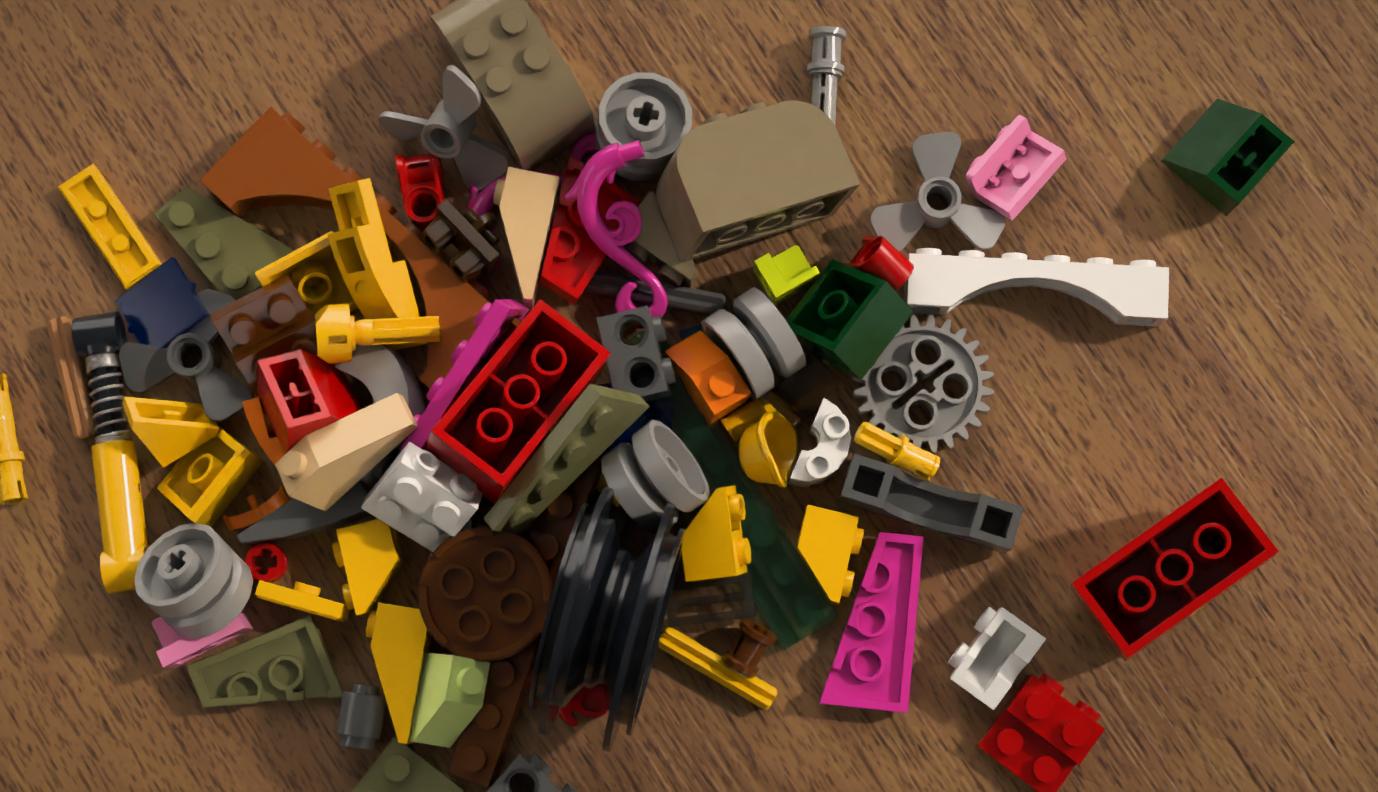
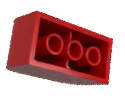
M540 299L430 431L425 450L431 452L438 460L451 467L458 474L466 475L476 483L478 490L483 493V496L495 504L587 386L596 382L611 352Z
M1221 477L1072 582L1071 590L1125 662L1272 559L1279 551Z

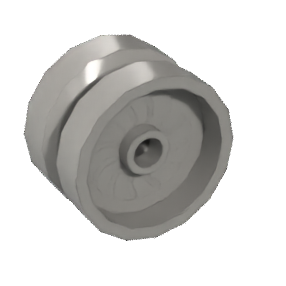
M635 72L619 78L605 91L599 105L595 128V147L597 151L616 142L621 146L640 140L645 157L626 162L625 168L618 169L615 175L636 182H651L660 178L682 139L692 128V107L685 92L671 79L656 73Z
M752 287L733 299L734 315L727 310L719 309L702 320L701 325L704 334L729 356L751 391L750 398L758 399L774 388L773 372L788 378L806 366V357L794 332L782 314L763 292L756 287Z
M649 421L634 432L632 445L621 442L605 453L601 459L602 472L609 488H613L615 498L627 514L641 528L651 534H657L662 515L668 503L675 505L673 524H675L679 518V510L682 512H692L706 502L710 496L708 482L696 459L682 440L660 421Z
M200 523L179 525L162 534L146 550L138 563L134 578L137 595L157 615H160L178 635L191 639L207 637L227 627L242 612L250 598L253 586L250 567L209 525Z

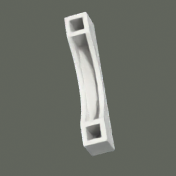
M919 248L916 250V253H909L907 257L914 264V269L908 280L904 283L903 300L913 310V313L946 315L961 303L980 294L1006 287L1033 286L1053 289L1077 297L1100 310L1112 322L1119 325L1159 327L1168 319L1169 267H1156V262L1152 260H1134L1130 262V265L1113 264V259L1104 257L1089 258L1087 263L1070 262V257L1064 255L1045 256L1044 261L1027 260V255L1023 253H1004L1001 255V258L984 257L985 253L982 251L965 250L960 251L959 256L942 255V251L936 248Z

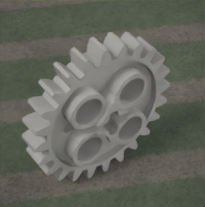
M911 315L908 328L902 326L901 330L895 335L862 380L856 377L852 378V380L864 384V387L858 388L853 392L854 398L866 400V403L857 412L858 415L871 413L873 418L869 421L870 424L876 427L880 425L883 431L895 437L904 434L909 438V442L921 448V444H926L928 452L932 454L936 453L938 442L940 441L949 451L954 447L953 435L963 442L969 438L965 425L976 430L981 426V422L974 414H987L990 407L980 400L981 398H989L994 394V390L983 386V382L990 380L994 374L993 372L981 371L980 366L989 359L988 355L975 357L973 351L980 342L975 340L966 344L962 341L967 331L966 328L960 329L954 335L950 332V319H947L942 327L938 328L935 327L934 315H929L924 326H920L916 315ZM925 345L931 347L937 354L936 363L931 365L921 363L915 355V349ZM946 361L953 362L954 366L933 381L928 388L929 393L923 389L899 409L892 407L893 402L912 390L917 382V378L921 381L925 380ZM888 371L898 373L903 379V388L898 391L888 390L881 382V375ZM947 379L959 381L964 389L963 397L959 399L948 397L943 391V381ZM913 405L924 406L930 413V422L926 425H918L912 422L908 414L909 407Z

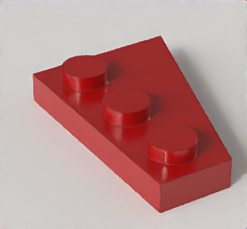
M569 155L563 173L538 282L575 305L607 255L598 248L585 230L578 213L577 198L569 201L565 199V195L573 187L585 166ZM605 179L598 193V209L603 223L609 229L614 230L619 227V221L606 219L605 216L608 208L613 203L623 200L634 203L638 208L641 200L614 183L608 184L607 179Z

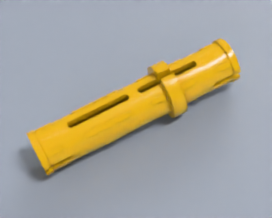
M4 373L0 374V505H13L25 502L29 498L22 468L25 456L24 452L19 451L8 391L7 375Z

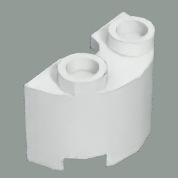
M823 398L809 432L815 437L817 447L813 450L801 451L788 482L790 485L809 487L810 485L823 483L836 474L848 455L851 441L849 421L836 405Z
M988 607L974 626L979 633L972 643L968 646L962 642L948 661V664L955 668L950 679L992 710L997 707L1011 688L1020 671L1031 661L1046 640L1045 637L1003 607L997 611Z

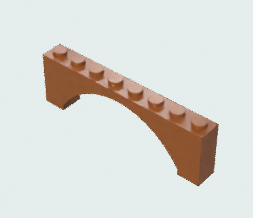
M270 107L199 181L229 210L241 218L247 211L273 206H314L334 210L328 188L363 179L349 166L344 171L332 162L336 155L319 139H316L313 144L301 134L305 130L304 126L289 112L286 111L281 116ZM378 194L375 198L386 238L396 246L411 265L423 295L426 315L439 316L440 342H428L426 371L418 378L430 390L439 377L446 378L454 365L450 362L454 350L464 339L469 341L477 329V326L473 324L481 308L489 302L487 299L491 294L474 278L466 283H462L449 267L452 258L443 250L438 254L431 251L423 242V232L412 222H409L406 226L402 225L393 217L398 212L395 207ZM513 317L505 329L507 331L506 337H509L522 321ZM484 359L480 364V367L483 368L488 363V361Z

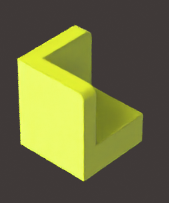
M797 245L790 247L773 258L770 253H767L755 260L753 266L755 275L775 306L813 285L820 276L818 268L816 266L811 268L800 247Z

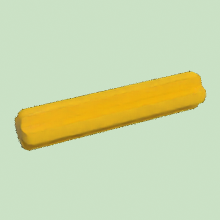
M667 627L660 636L658 647L763 710H768L771 707L778 692L775 687L756 676L748 677L730 668L724 663L722 656L673 627Z

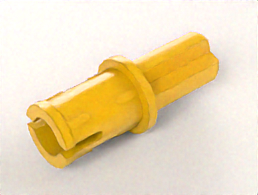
M863 422L854 436L855 443L886 458V464L903 468L926 482L930 481V477H934L939 468V456L915 446V444L909 442V438L904 434L895 437L868 422Z

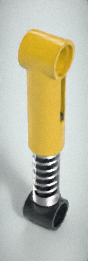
M115 311L73 318L71 324L72 340L76 354L80 360L86 361V373L91 376L88 385L93 388L89 396L94 399V403L90 407L96 411L92 420L97 422V426L93 430L99 436L95 438L96 445L91 447L104 550L100 556V571L104 587L109 594L136 590L134 578L137 566L150 546L147 539L135 441L130 440L129 431L124 428V423L128 420L123 418L122 411L125 410L122 407L121 400L124 399V396L120 395V388L123 385L119 384L118 377L122 374L117 372L121 368L119 351L127 343V334L121 314Z

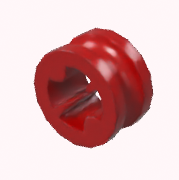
M264 542L252 546L247 552L245 563L251 569L252 578L265 582H275L286 573L288 558L285 551L279 546ZM266 551H272L273 553L270 557L277 559L276 567H270L267 574L262 575L260 572L263 568L256 566L257 558H264Z

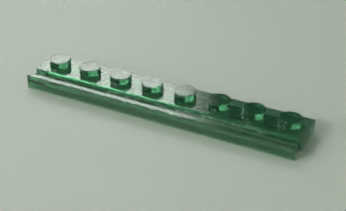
M645 330L625 341L624 344L632 346L640 343L644 338ZM667 341L660 342L663 359L666 358L663 354L664 351L671 348ZM648 366L637 369L633 375L634 386L638 388L649 386L654 380V369ZM675 373L676 383L669 384L672 396L647 401L646 403L650 407L640 416V419L644 425L651 420L660 421L682 440L703 471L709 486V498L717 488L736 485L737 494H742L746 515L745 520H741L743 538H748L750 543L751 563L746 564L747 572L737 577L771 632L776 635L777 642L784 651L838 618L756 484L744 473L738 455L718 423L714 422L708 426L705 417L700 413L683 386L682 380ZM704 502L703 504H701L699 507L696 508V510H697L698 513H699V511L702 509V507L705 505L706 502Z

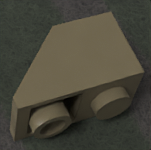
M649 191L638 206L643 219L641 233L634 241L626 244L624 248L639 262L644 263L648 259L660 267L658 273L669 283L678 287L683 283L692 288L696 282L694 261L691 259L681 263L659 209L656 194Z

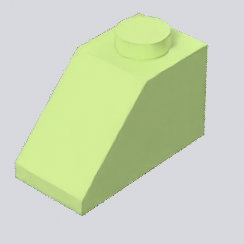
M425 653L409 741L450 748L483 706L490 662L475 661L474 659L455 655Z

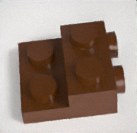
M289 274L210 314L212 323L230 349L236 365L256 396L259 395L258 360L299 349L317 356L316 320Z

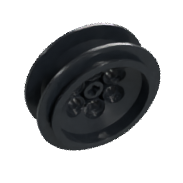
M605 487L601 492L593 514H591V505L589 503L582 505L573 525L547 610L529 693L530 709L535 710L539 703L542 702L539 733L548 735L560 707L565 708L584 687L591 689L598 684H603L609 715L602 750L610 752L613 747L620 723L627 725L626 735L631 736L662 632L685 536L684 528H680L677 536L670 535L675 505L668 503L662 515L655 539L637 559L632 558L628 549L621 548L615 520L611 519L614 490L609 487Z

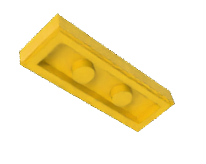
M94 164L90 165L58 186V189L126 290L132 291L165 269L97 166Z

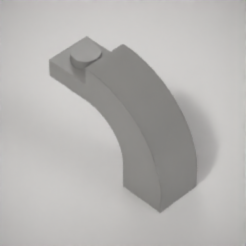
M356 344V350H352V362L336 363L335 368L365 384L372 395L374 403L399 393L403 395L413 417L417 413L422 415L425 411L424 397L416 375L400 356L385 345L362 346ZM407 438L360 480L375 486L397 458L399 452L402 451L400 448Z

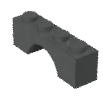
M855 453L850 459L837 500L1002 554L1012 550L1024 507L984 494L967 493L932 484L913 477L895 466Z

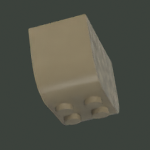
M456 0L430 16L437 38L454 65L481 92L482 102L480 106L520 169L532 171L575 145L577 140L584 135L595 133L593 113L581 87L525 0Z
M798 100L783 101L766 106L764 102H759L748 106L741 114L727 117L725 113L714 115L706 119L702 125L688 132L658 180L656 198L682 263L833 216L860 183L834 123L821 109L810 103Z

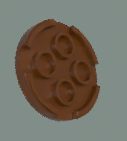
M490 527L471 528L457 533L455 537L451 536L435 549L423 570L418 588L420 613L430 634L441 646L452 653L481 662L502 660L528 647L542 632L553 592V582L549 568L540 552L522 536L514 532L493 531Z

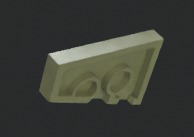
M188 187L184 188L154 213L218 291L232 296L235 300L263 287L256 277V271L295 251Z
M313 614L186 666L203 707L254 704L278 700L295 701L319 697L335 698L342 697L344 691Z

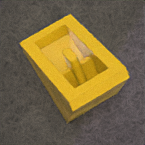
M124 396L122 404L131 429L163 468L216 437L219 427L217 422L206 415L203 404Z

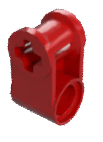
M432 153L410 157L396 154L397 175L406 214L409 220L423 232L435 219L437 206L446 200L442 160ZM426 203L436 205L434 213L430 216L419 217L416 215L421 205Z
M865 235L861 240L863 246L849 263L843 264L887 281L896 291L908 280L914 269V264L883 236Z

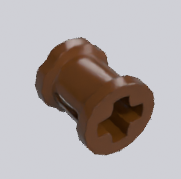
M744 618L739 624L741 632L731 650L725 651L722 660L739 673L748 677H755L759 670L757 665L768 645H774L777 637L763 625Z

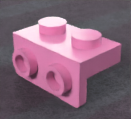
M1018 115L1010 125H1006L1001 129L996 141L990 148L972 162L966 174V179L974 198L1013 221L1067 158L1063 149L1032 132L1027 118Z

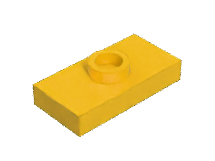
M259 580L255 592L257 598L341 622L347 621L350 613L346 604L319 597L321 588L298 581L295 582L294 588L290 589Z

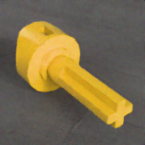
M349 304L325 305L315 314L317 356L329 364L352 362V350H356V344L363 346L440 342L439 316L363 319L355 322L354 316H350Z

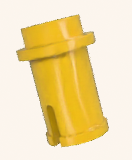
M764 395L758 399H752L727 417L720 419L734 442L741 438L748 425L759 421L765 413L777 412L763 397Z

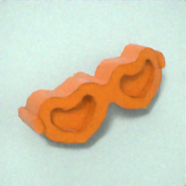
M283 485L279 487L280 490L261 505H259L254 494L248 496L246 499L252 509L250 511L230 517L222 515L229 532L247 529L290 502Z

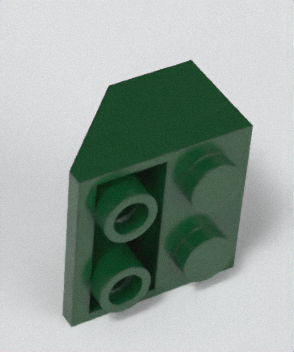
M1216 99L1161 162L1223 215L1227 216L1241 203L1295 141L1262 113Z

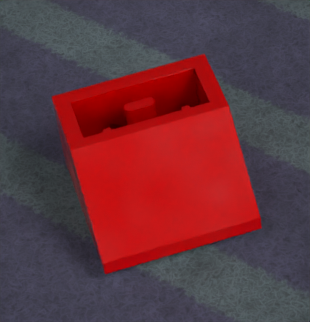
M301 349L258 360V394L285 454L304 436L361 410L345 373L335 368L336 363L329 364L318 356Z

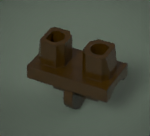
M447 199L438 205L435 219L423 231V242L437 254L451 243L460 251L459 254L450 260L449 267L462 283H466L480 274L487 279L496 272L494 264L499 258V253L493 247L500 241V238L492 229L497 224L498 218L492 212H487L479 217L472 209H468L461 215Z

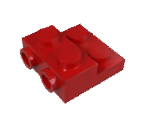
M1042 673L1039 679L1033 674L1027 675L976 746L1036 792H1057L1073 768L1081 764L1105 728L1097 723L1101 715L1081 700H1078L1074 706L1061 696L1065 688L1045 673Z

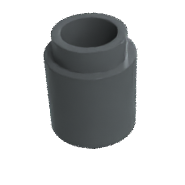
M353 683L352 692L343 691L336 733L340 734L339 745L374 750L376 739L381 738L386 707L385 696H378L380 687Z

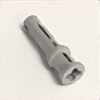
M818 26L809 29V39L813 41L812 62L807 64V73L813 79L811 104L822 111L824 106V113L828 115L835 125L837 83L842 78V75H844L845 66L841 64L842 42L846 40V31L839 27Z

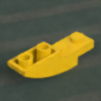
M367 178L328 188L339 231L327 234L342 278L364 318L420 317L405 260L392 262L371 179ZM427 342L386 345L393 351L424 345Z

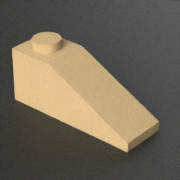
M508 166L506 179H498L493 204L499 205L501 222L523 305L532 310L539 287L538 279L559 195L560 182L558 176Z
M395 393L304 436L275 465L288 496L326 511L410 435L418 425L403 395Z

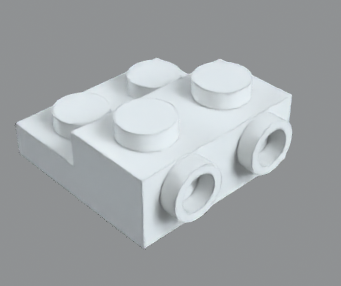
M409 441L367 494L361 508L434 552L450 536L455 537L477 511L483 493L478 490L476 483L466 475L458 474L451 467L438 460L431 452L422 450Z

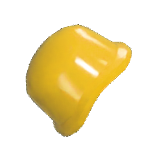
M768 412L759 421L748 425L741 435L739 460L744 473L752 481L786 488L787 480L798 456L797 429L779 412Z

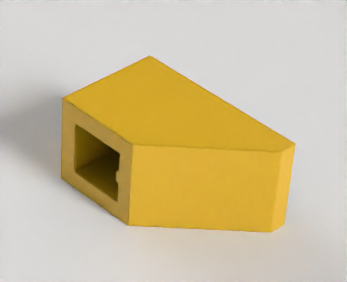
M736 485L717 488L685 530L682 557L686 582L732 577L747 572L746 564L751 563V547L748 538H743L741 520H745L746 510L742 494H737Z
M807 504L796 552L826 601L837 605L840 603L841 596L849 597L854 572L847 570L851 553L859 554L864 529L857 528L859 516Z
M380 519L336 529L338 541L332 543L336 563L339 568L345 567L348 583L342 585L348 610L355 609L356 616L367 617L371 611H375L378 602L381 601L404 563L396 529Z

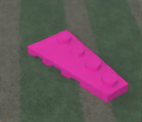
M495 299L493 304L487 302L481 308L473 323L477 326V329L469 341L464 339L454 350L450 358V362L454 364L446 378L439 377L430 388L426 396L430 403L422 415L417 413L414 416L418 427L406 437L407 439L400 450H403L409 441L425 450L430 431L454 404L458 395L463 393L483 369L480 367L484 359L486 361L491 359L508 339L505 329L513 317L522 321L529 311L528 307L516 299Z
M886 532L878 533L821 694L820 704L908 713L923 536Z

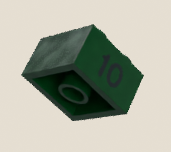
M832 259L788 316L786 322L807 354L812 353L820 361L862 380L895 335L901 330L904 323L913 313V310L887 281Z

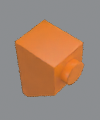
M701 330L663 353L666 358H671L675 373L708 426L745 405L751 395V391L729 356Z

